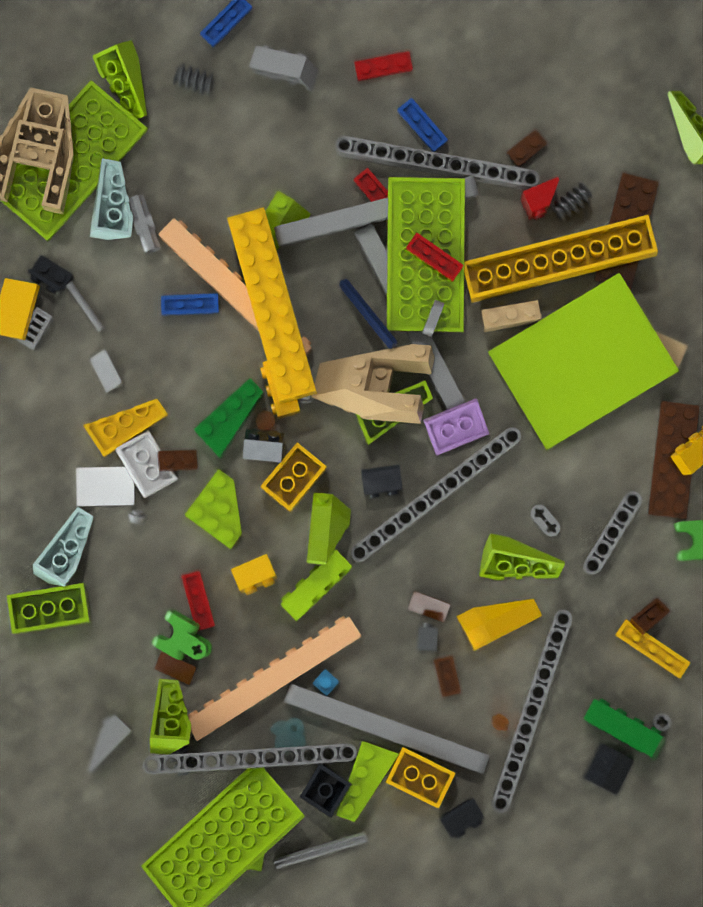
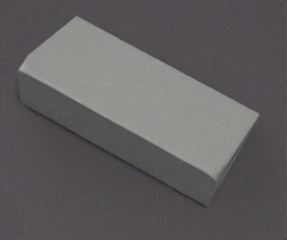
M106 349L90 358L106 393L124 385Z

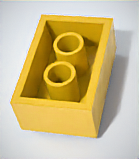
M297 442L260 488L291 513L327 470V466Z
M267 554L231 569L239 591L242 594L250 595L258 591L257 587L262 585L265 588L275 584L274 580L278 579Z
M402 747L385 782L439 809L456 773Z

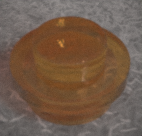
M262 411L256 417V424L262 430H269L274 426L275 418L271 412Z
M498 713L491 717L492 725L498 731H506L510 723L505 716Z

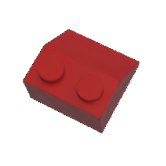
M558 177L523 191L520 201L529 220L533 218L539 220L545 217L559 182Z

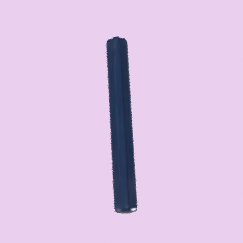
M348 279L341 280L339 287L385 345L389 349L395 348L398 343L395 337Z

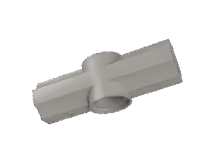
M144 195L131 197L129 205L145 254L156 252L161 248Z

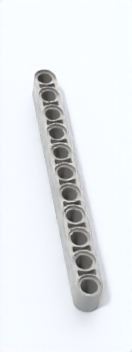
M341 136L336 141L337 154L345 158L461 179L474 176L477 182L521 190L532 188L538 185L539 174L530 169L348 136ZM342 143H347L349 145V148L347 150H341L339 148V145ZM364 146L368 151L362 154L358 152V148ZM384 150L387 154L384 157H379L376 152ZM402 153L405 155V158L397 160L395 155ZM419 156L422 157L424 161L420 164H417L414 162L413 159ZM434 160H440L442 162V165L440 167H435L432 164V162ZM457 163L461 166V168L459 170H453L451 168V165ZM477 167L480 172L473 174L469 169ZM495 170L498 176L490 177L488 172ZM513 173L517 179L511 181L507 178V175ZM533 177L535 183L528 184L525 178Z
M474 176L462 178L465 179V199L478 196L479 193ZM388 198L276 226L274 230L279 247L387 220Z
M369 224L354 233L387 296V251L372 224ZM405 331L411 344L432 346L435 359L432 373L428 374L445 409L448 410L465 403L432 337L424 335L422 332Z
M516 428L507 429L352 548V559L355 562H363L515 447L521 439L520 431ZM508 433L516 434L517 440L510 442L507 439ZM492 445H500L502 448L501 453H494L491 448ZM482 455L487 459V463L479 465L476 458ZM462 468H470L472 474L469 477L463 476L461 473ZM448 479H454L456 481V487L448 488L446 485V481ZM437 490L441 493V498L434 500L431 498L430 493ZM416 503H425L426 509L423 512L417 511L415 508ZM407 513L410 515L411 521L409 523H402L400 516ZM387 525L395 527L396 532L393 535L385 533ZM376 536L380 539L379 546L373 547L370 545L369 540L371 537ZM357 548L365 551L363 558L355 557L354 551Z
M560 610L553 616L491 800L492 808L499 813L507 811L510 806L572 622V615L567 610ZM562 613L567 616L566 624L558 622L559 614ZM553 632L561 634L560 642L556 643L552 640ZM548 650H552L555 653L553 661H548L545 657V653ZM542 668L549 671V677L545 680L539 676V671ZM535 687H540L543 690V695L540 698H536L533 695ZM530 705L535 706L537 709V713L534 716L527 714L526 710ZM525 723L531 728L527 735H523L520 731V727ZM517 742H521L524 745L522 753H516L514 750V745ZM510 761L518 763V769L514 772L508 769ZM506 779H509L512 783V787L509 790H503L501 786L502 782ZM498 798H503L506 802L505 807L502 809H498L495 806Z
M291 683L284 700L288 704L484 774L490 756Z
M352 744L155 755L149 756L144 760L143 770L147 774L155 775L313 765L319 763H345L355 759L357 751ZM344 748L351 750L350 758L343 756L342 750ZM325 749H329L332 752L330 760L323 757ZM306 750L313 753L311 761L305 760L303 756ZM289 751L293 754L294 759L292 762H287L284 759L285 752ZM266 753L274 755L273 763L265 761ZM247 754H252L255 757L254 764L246 763L245 756ZM227 755L235 757L236 761L233 766H229L226 763L225 758ZM208 756L216 759L214 767H209L206 764ZM192 757L196 760L195 768H189L186 765L187 758ZM168 759H174L177 762L175 769L172 770L167 767L166 762ZM147 761H156V770H149L146 766Z

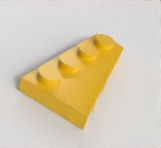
M154 399L134 406L131 409L84 424L83 426L102 455L106 457L114 452L117 447L132 440L168 416L159 400Z

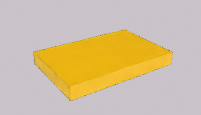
M8 278L4 279L0 294V336L20 340L26 339L40 285Z

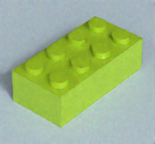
M85 583L7 595L12 634L92 622Z

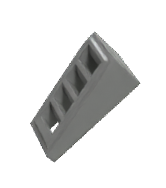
M36 307L27 332V336L34 339V342L32 343L27 339H18L17 341L34 351L54 318ZM41 316L46 320L45 322H42L39 319H37V317ZM34 322L42 326V328L39 329L33 325ZM30 328L37 332L38 335L35 336L34 334L30 333Z

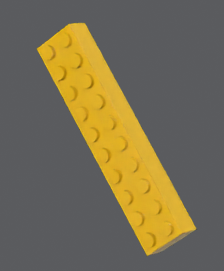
M264 207L228 217L227 220L279 403L282 404L317 394Z
M644 215L464 261V275L471 302L474 303L657 256L658 249L649 215Z

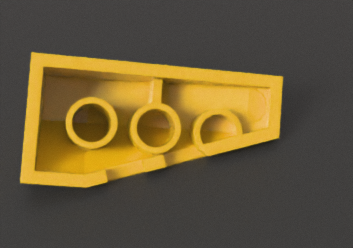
M527 599L474 607L456 617L475 651L541 617L542 614L535 600Z

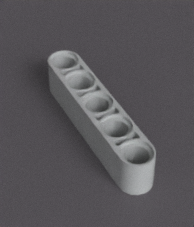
M631 491L621 500L583 563L585 573L594 575L602 569L641 505L642 497L638 492ZM629 496H634L637 499L635 506L628 503L627 499ZM619 512H624L627 515L625 522L618 520L617 515ZM609 528H613L617 531L616 538H610L608 536L607 532ZM600 544L605 545L607 548L605 555L598 552L597 548ZM589 561L596 562L597 569L595 571L588 569L587 564Z

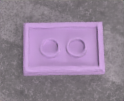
M477 399L423 420L436 455L490 434Z

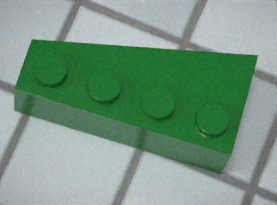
M249 378L194 428L195 433L220 460L264 396V392Z
M602 698L599 701L594 699L583 718L584 721L607 734H611L622 743L629 744L636 751L647 754L650 759L655 761L666 742L665 738L661 736L662 732L655 727H651V729L645 727V722L636 717L632 720L627 717L628 713L620 708L614 710L609 707L611 703Z

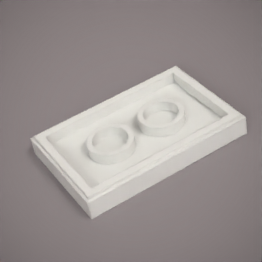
M149 430L115 449L144 499L178 480L174 471H159L157 452L161 450Z
M126 467L76 468L77 507L135 505V482Z

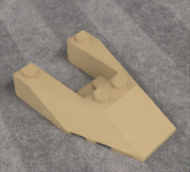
M30 88L20 103L17 112L7 124V128L0 135V201L8 202L16 165L20 163L50 170L42 207L46 211L63 214L74 156L68 95Z
M410 344L320 363L315 380L317 394L312 395V398L331 406L335 405L343 408L344 411L360 415L363 419L421 424L424 410L421 395L389 393L394 371L432 373L435 359L432 346Z

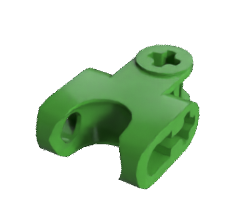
M703 520L675 523L674 529L676 532L687 533L693 540V545L690 549L677 553V560H703Z
M167 610L165 620L173 626V636L171 638L163 635L155 636L151 642L152 645L178 660H183L186 654L196 660L209 656L212 652V644L208 639L197 634L200 625L176 610Z

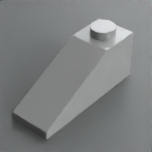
M117 714L107 716L102 722L104 726L100 730L88 768L90 773H93L133 731Z

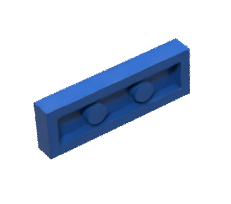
M232 0L200 32V36L214 48L253 7L246 0Z
M412 98L397 109V112L432 152H436L448 142L445 135Z
M218 293L161 296L162 316L219 313Z

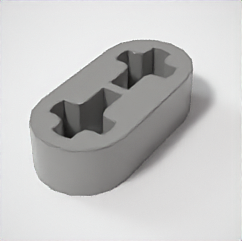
M434 301L422 334L429 337L432 336L444 306L443 302Z
M536 505L531 509L530 516L547 537H554L560 532L558 521L545 506ZM535 509H542L544 511L542 514L545 518L544 521L541 517L536 518L534 516L536 514ZM546 521L550 525L554 524L556 526V528L554 529L556 531L555 533H553L552 531L549 533L547 532L548 526L545 523Z

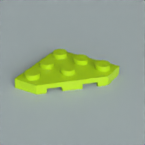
M218 469L185 513V516L229 549H232L241 537L242 529L235 482Z

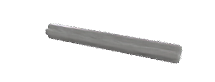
M361 832L274 859L275 867L279 869L368 842L367 833Z

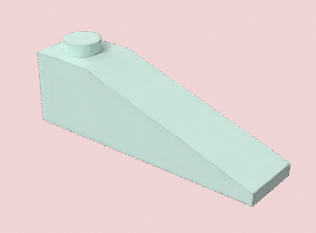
M102 158L90 237L105 240L131 237L133 215L129 206V197L125 188L121 162Z
M77 507L34 562L33 574L48 584L65 586L77 570L94 516Z

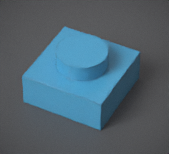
M324 669L312 684L327 696L339 681Z

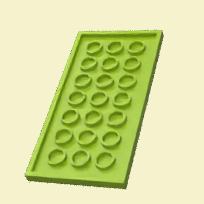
M92 80L69 104L74 156L63 214L46 211L42 207L50 170L20 163L16 165L8 202L1 201L48 242L97 188L102 158L120 162L148 131L145 125Z
M388 177L386 327L389 331L422 332L435 300L443 302L444 306L434 332H464V266L452 282L405 248L417 232L464 265L465 179Z
M265 768L246 769L142 864L141 867L173 907H207L297 825L305 815Z

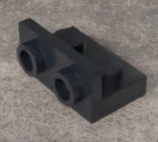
M40 255L33 268L27 271L31 275L30 279L37 284L42 282L47 285L46 289L53 294L58 292L61 295L66 289V285L69 284L74 276L43 255Z

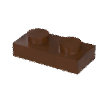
M535 129L507 151L506 154L517 167H520L547 146L548 143Z
M196 449L157 452L159 471L197 470L198 468Z
M657 597L633 616L629 622L644 635L670 613V610Z
M453 656L434 659L442 698L460 694L461 689Z

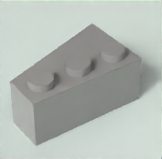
M266 45L255 47L249 65L255 74L277 81L278 79L290 81L289 85L293 86L296 83L302 84L308 91H312L319 71L308 59V56L303 53L295 55L285 49L277 51Z

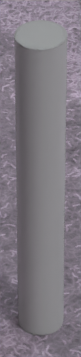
M70 282L66 287L97 331L101 332L105 327L73 282Z

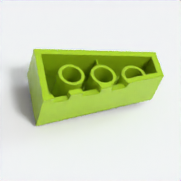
M426 380L395 392L421 395L423 405L433 399ZM355 414L367 445L399 423L363 419L360 415Z
M335 550L326 565H316L309 572L310 576L306 580L302 578L295 585L296 589L292 593L287 592L281 598L283 602L280 605L297 622L352 570V565Z
M362 741L348 780L352 783V786L341 802L336 816L355 822L399 753Z

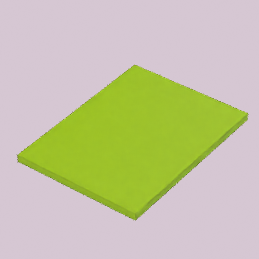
M620 273L488 352L546 450L679 372Z

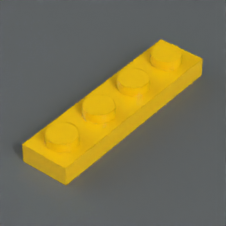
M627 619L624 620L615 634L616 637L679 679L691 663L648 633L642 635Z

